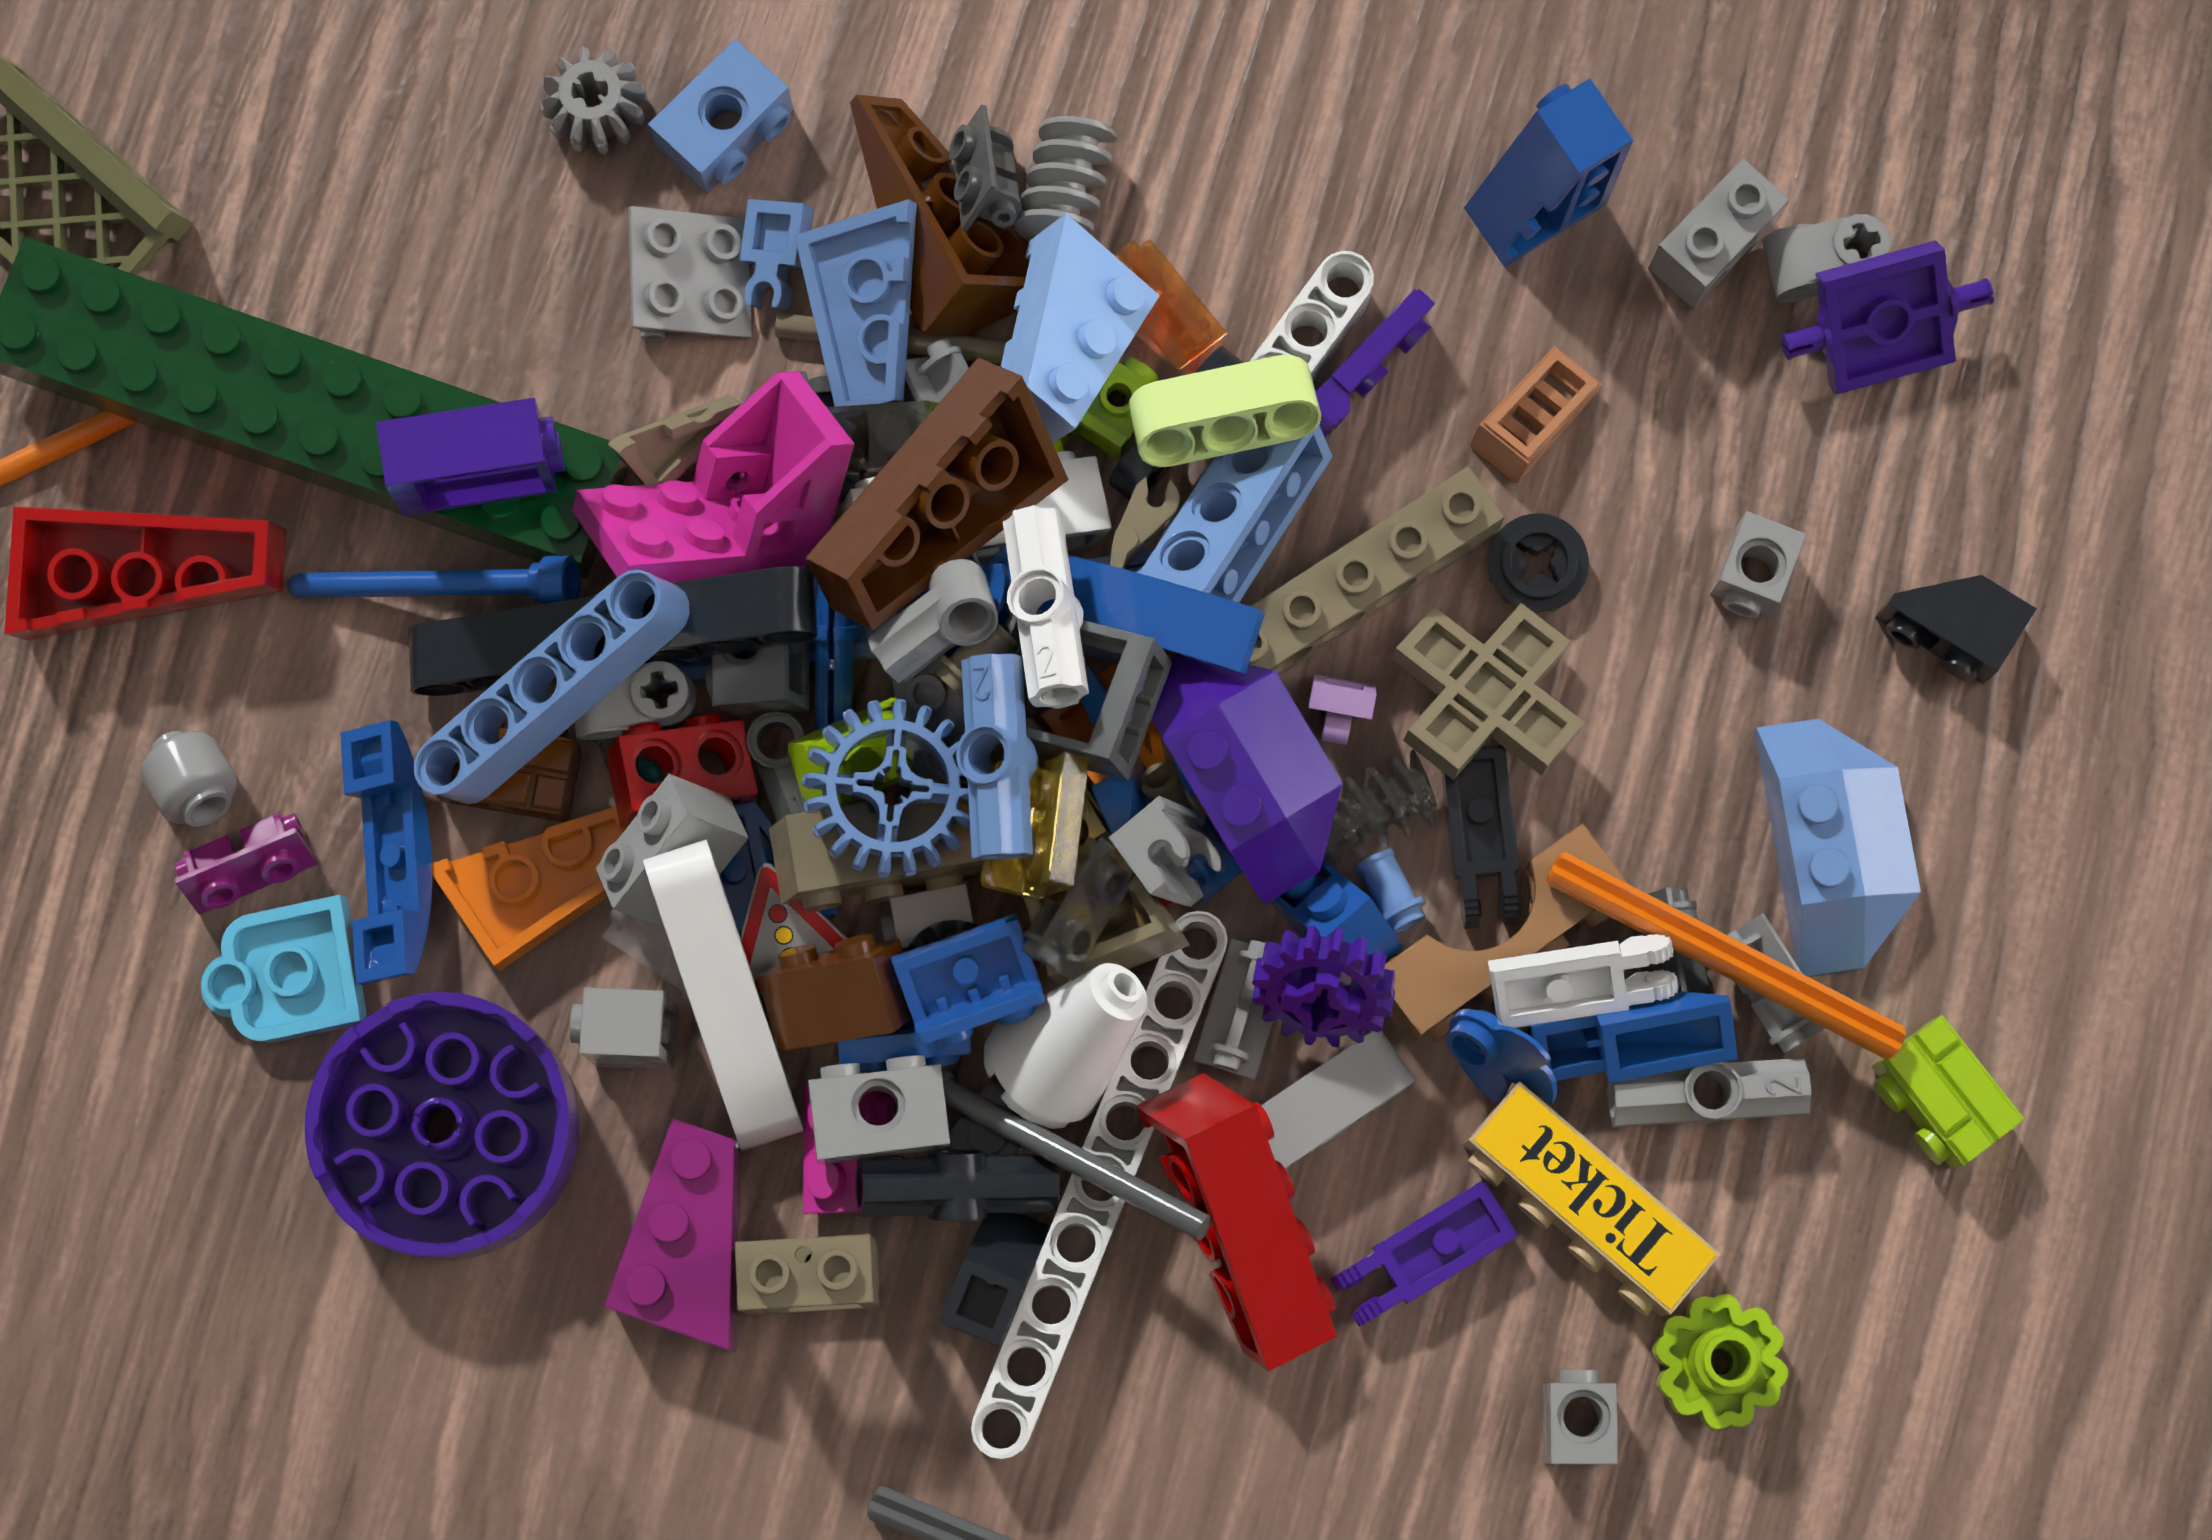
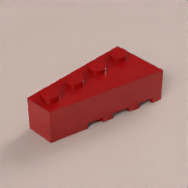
M13 506L4 634L24 640H33L282 592L287 529L268 520Z
M1205 1073L1136 1105L1144 1127L1149 1128L1153 1126L1158 1129L1169 1152L1158 1157L1168 1182L1174 1181L1179 1192L1189 1204L1212 1217L1211 1226L1205 1237L1201 1240L1193 1239L1209 1261L1214 1262L1217 1260L1219 1267L1210 1271L1209 1276L1242 1352L1269 1372L1336 1338L1337 1335L1329 1315L1330 1312L1335 1310L1334 1300L1325 1282L1320 1276L1315 1275L1309 1256L1315 1253L1314 1243L1306 1226L1300 1219L1295 1218L1289 1198L1295 1195L1294 1186L1284 1166L1279 1161H1275L1269 1140L1274 1138V1129L1264 1108L1258 1102H1250Z

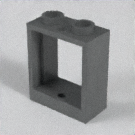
M1038 609L1036 615H1040L1046 611ZM1010 612L1007 622L1000 626L1018 643L1006 654L1022 656L1017 618ZM1083 620L1080 628L1083 656L1118 664L1089 743L1026 727V736L1034 744L1037 757L1129 781L1173 662L1155 638ZM1023 665V681H1024V694H1025V691H1026L1027 686H1026V679H1025V672H1024V665ZM1001 742L996 745L997 747L1003 748V744Z

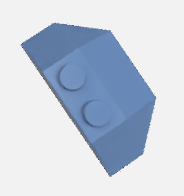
M1820 719L1757 727L1754 732L1795 963L1802 974L1808 977L1861 970L1921 893L1898 767Z

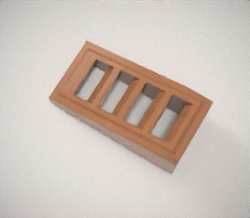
M1554 346L1479 424L1470 446L1474 452L1510 481L1518 483L1598 393L1603 384ZM1547 375L1551 376L1571 392L1574 397L1569 401L1545 382L1544 379ZM1533 394L1557 413L1555 417L1550 415L1530 399L1529 396ZM1516 412L1540 433L1536 436L1512 417L1513 414Z

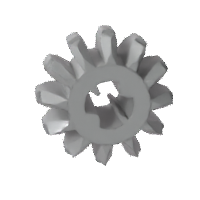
M582 46L578 54L580 62L573 65L568 59L559 56L556 65L561 76H544L542 86L549 97L541 101L540 107L543 116L553 120L550 129L556 139L561 140L570 136L571 146L579 154L593 140L598 152L606 155L609 149L607 139L614 136L619 142L628 145L631 136L626 125H643L645 115L638 105L647 99V94L643 84L634 82L637 72L631 62L627 61L617 65L615 52L608 47L595 61L592 59L589 49ZM600 94L598 98L601 104L588 107L587 97Z

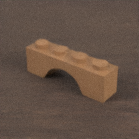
M1583 823L1534 857L1525 867L1524 874L1528 887V908L1520 930L1511 939L1490 949L1465 951L1451 948L1425 935L1385 964L1384 969L1394 970L1396 975L1392 1011L1415 1042L1427 1033H1430L1435 1042L1449 1034V1023L1454 1015L1480 995L1487 1004L1494 1001L1488 961L1566 949L1571 944L1564 935L1584 921L1590 930H1593L1610 918L1549 886L1546 882L1547 874L1556 857L1561 852H1567L1627 883Z

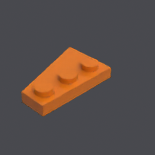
M615 806L547 827L544 833L509 844L505 841L482 847V852L450 861L446 858L433 862L432 876L493 966L500 972L608 897L596 867L601 862L607 848L611 844L616 843L628 826L620 827Z

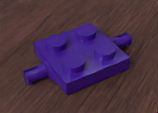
M1936 240L1817 272L1815 275L1819 312L1816 326L1781 334V341L1783 342L1781 346L1787 360L1822 350L1826 359L1829 386L1836 394L1845 393L1956 362L1953 334L1958 314L1962 311L1993 304V288L1987 278L1953 288L1948 279L1945 249Z

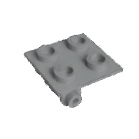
M630 206L628 208L631 328L640 330V339L648 342L662 341L665 339V331L741 339L752 338L751 306L746 304L744 298L746 284L750 279L749 264L740 261L745 218Z

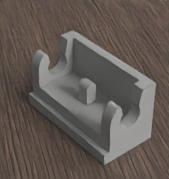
M1158 796L1108 837L1151 895L1187 907H1191L1203 897L1197 880L1192 878L1188 872L1189 860L1195 855L1203 854L1212 869L1219 873H1222L1225 869L1221 852L1201 827L1206 821L1200 813L1161 796Z

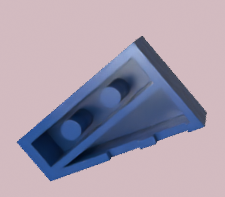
M1591 79L1586 80L1573 89L1568 84H1563L1549 92L1537 103L1536 107L1538 110L1464 207L1504 267L1607 205L1633 139Z

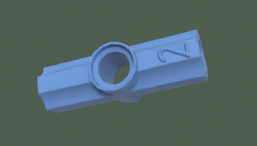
M1016 654L970 656L968 659L961 660L965 733L957 745L956 760L958 768L968 780L972 859L976 860L1024 858L1033 855L1029 781L1036 771L1038 757L1034 744L1026 736L1022 656ZM1001 742L1005 752L1004 761L1000 768L993 772L990 766V754L994 747Z

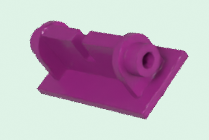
M279 811L269 818L240 829L239 832L245 849L238 852L234 851L232 841L226 835L183 853L184 859L174 863L178 875L174 880L199 915L212 909L229 906L240 897L273 883L290 880L297 873L318 865L316 858L302 839L304 831L295 812L283 816Z

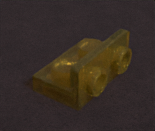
M1065 752L1036 767V771L1029 781L1033 855L1018 859L983 860L981 884L983 887L1041 900L1074 886L1089 758ZM1004 759L995 765V771L1000 768Z

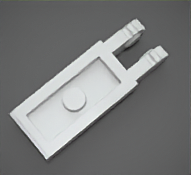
M1649 934L1648 936L1630 937L1621 944L1618 941L1490 960L1488 965L1496 1016L1504 1026L1516 1028L1627 1011L1631 1005L1669 999V997L1675 996L1674 994L1678 993L1677 976H1675L1674 972L1671 973L1670 970L1663 971V969L1660 971L1654 970L1653 972H1637L1625 980L1623 970L1646 967L1650 964L1657 965L1658 963L1670 960L1669 958L1673 957L1672 940H1670V937H1665L1664 934Z

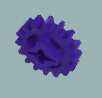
M1315 925L1308 926L1306 938L1301 939L1290 930L1284 931L1281 945L1268 941L1264 947L1263 957L1256 960L1252 985H1254L1253 1004L1264 1005L1262 1019L1265 1022L1279 1019L1282 1021L1280 1034L1285 1037L1293 1034L1296 1030L1304 1033V1041L1307 1045H1312L1317 1037H1326L1332 1048L1339 1047L1340 1038L1345 1035L1356 1043L1364 1042L1365 1030L1368 1029L1379 1033L1383 1028L1384 1017H1391L1396 975L1394 970L1384 969L1386 962L1384 952L1367 954L1368 939L1360 937L1352 943L1343 940V929L1337 927L1333 930L1330 937L1321 936Z

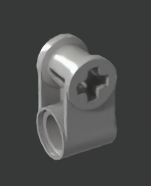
M1855 214L1850 217L1816 224L1792 225L1766 235L1762 239L1776 300L1781 303H1791L1818 296L1815 273L1887 254L1890 247V234L1886 226L1876 217L1867 214ZM1849 243H1855L1857 250H1846ZM1858 252H1869L1866 258L1860 259Z
M654 661L644 663L574 722L577 740L589 741L622 736V730H629L630 726L642 723H659L660 727L674 726L682 723L693 714L697 705L698 693L695 684L687 674L668 662ZM662 680H666L678 689L677 694L668 696V707L665 708L651 699V694L661 691Z

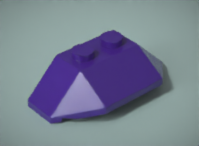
M1177 654L1171 658L1173 663L1154 711L1152 721L1228 850L1265 905L1320 872L1343 783L1276 671L1249 664L1245 675Z

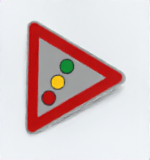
M765 863L758 868L740 939L758 993L761 995L758 976L779 963V953L806 944H815L818 953L836 950L835 944L847 939V937L820 911H804L802 902L781 905L775 867L772 864Z

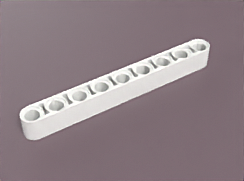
M1194 911L1186 913L1177 919L1176 924L1182 933L1195 928L1204 929L1213 937L1216 949L1210 956L1200 960L1188 957L1181 949L1159 958L1146 990V1011L1107 1086L1082 1148L1135 1177L1155 1127H1144L1140 1135L1125 1141L1111 1135L1107 1129L1106 1120L1110 1112L1117 1107L1128 1106L1137 1110L1136 1105L1171 1089L1226 951L1228 940L1226 929L1217 917L1208 912ZM1170 987L1182 989L1190 997L1192 1009L1186 1016L1180 1019L1173 1020L1164 1017L1159 1013L1155 1005V998L1159 992ZM1148 1046L1162 1051L1168 1062V1068L1165 1073L1159 1078L1152 1080L1142 1079L1136 1075L1130 1062L1137 1050ZM1073 1173L973 1417L971 1427L973 1441L981 1452L992 1458L1004 1459L1014 1457L1024 1450L1029 1442L1125 1204V1201L1116 1196L1106 1201L1091 1199L1082 1189V1178ZM1074 1226L1084 1227L1090 1231L1095 1240V1250L1092 1255L1085 1261L1078 1263L1067 1261L1060 1255L1057 1249V1242L1061 1233L1067 1228ZM1048 1287L1060 1288L1066 1292L1071 1303L1070 1312L1067 1317L1060 1323L1052 1325L1038 1320L1032 1308L1033 1300L1037 1293ZM1023 1348L1037 1350L1042 1354L1046 1363V1370L1042 1379L1035 1385L1027 1387L1013 1382L1007 1368L1013 1353ZM1000 1409L1009 1410L1014 1413L1019 1419L1021 1426L1020 1436L1016 1443L1004 1449L995 1448L990 1445L983 1434V1424L987 1416L993 1411Z

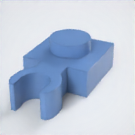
M748 199L740 261L749 265H755V273L746 284L744 298L747 305L762 309L764 292L772 286L774 296L771 307L785 312L789 309L792 302V289L788 282L789 268L802 269L794 235L812 229L813 207L804 203Z

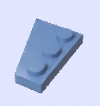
M907 199L794 235L837 417L848 419L903 402L917 202Z

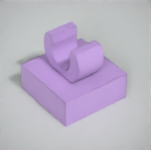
M1317 674L1313 675L1309 708L1326 711L1322 741L1347 745L1352 716L1372 720L1377 695L1376 685Z

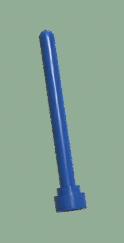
M544 556L540 563H532L529 569L296 573L288 581L289 592L297 598L530 595L534 601H541L542 604L577 599L581 589L580 569L573 556Z

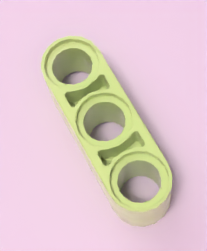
M1278 355L1155 381L1143 385L1136 390L1129 402L1139 455L1143 461L1156 467H1170L1294 441L1306 437L1315 431L1321 421V411L1309 366L1302 358L1293 355Z

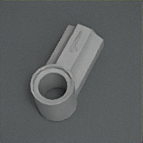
M965 559L951 560L940 565L931 574L928 582L929 591L868 637L872 653L878 658L884 670L898 683L902 680L905 682L909 681L955 645L969 646L978 644L988 639L995 631L998 624V613L986 574L980 565Z

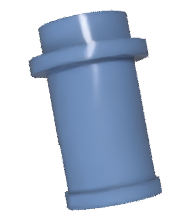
M1389 848L1366 858L1355 869L1362 876L1378 909L1397 935L1413 928L1426 919V915L1422 910L1426 902L1423 897L1415 896L1394 857L1395 853Z

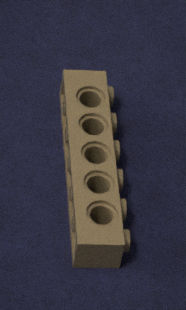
M1469 466L1462 469L1253 604L1251 607L1264 611L1265 615L1249 664L1274 670L1278 676H1281L1494 538L1505 517Z

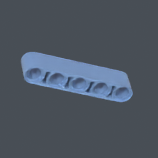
M631 570L618 576L423 744L417 752L414 761V775L418 785L426 792L465 804L478 803L487 798L680 633L685 627L690 614L689 601L685 592L677 585L642 570ZM654 594L655 602L653 608L648 615L643 617L645 601L650 595ZM605 635L606 644L604 650L595 659L597 642ZM556 677L557 686L555 692L547 700L548 686ZM508 718L506 735L499 740L501 725ZM460 760V770L452 782L453 767Z

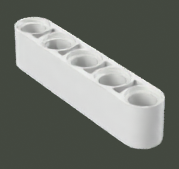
M707 839L643 859L660 916L741 1151L804 1131Z

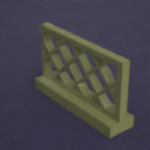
M0 54V103L6 108L7 135H0V146H8L9 178L0 179V190H10L11 221L0 222V233L11 232L12 240L11 244L0 234V254L13 265L25 236V231L53 229L54 247L68 251V227L96 225L97 258L90 259L138 275L169 238L178 242L194 223L22 67ZM21 123L33 133H21ZM45 143L50 148L51 175L23 177L21 145ZM64 161L76 172L65 173ZM88 182L94 188L95 214L66 217L65 184ZM52 185L53 218L24 220L23 188ZM108 201L120 212L108 213ZM132 222L146 235L130 255L110 257L109 224Z

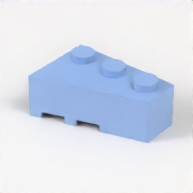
M1064 214L1028 243L1025 258L1030 260L1024 287L1017 292L1014 309L1018 311L1012 339L1005 344L1000 366L1023 376L1052 443L1076 429L1160 296L1068 214Z

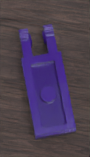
M1414 289L1318 389L1316 395L1321 411L1319 425L1324 437L1327 434L1330 435L1332 429H1336L1350 412V395L1354 391L1364 399L1388 374L1389 371L1381 363L1394 349L1398 347L1406 355L1430 330L1431 326L1423 319L1435 303L1422 290Z
M1482 1180L1371 1248L1373 1250L1372 1254L1330 1280L1337 1292L1341 1289L1348 1290L1364 1280L1366 1274L1382 1265L1395 1288L1380 1297L1374 1296L1358 1306L1357 1311L1351 1315L1358 1327L1401 1301L1408 1304L1516 1238L1518 1234L1486 1182Z

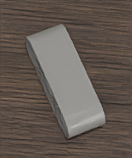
M1382 1030L1379 1033L1370 1032L1364 1036V1042L1353 1043L1261 1105L1266 1111L1274 1129V1138L1269 1140L1275 1161H1279L1286 1170L1416 1082Z

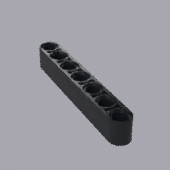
M782 566L673 583L681 588L688 598L690 614L687 623L677 636L645 663L654 661L675 662L794 644L815 639L818 634L815 584L812 570L805 567ZM654 594L650 595L645 601L643 617L648 615L653 608L655 602ZM595 596L431 621L410 626L408 628L410 692L421 696H448L487 690ZM605 635L597 642L595 659L604 650L606 644Z

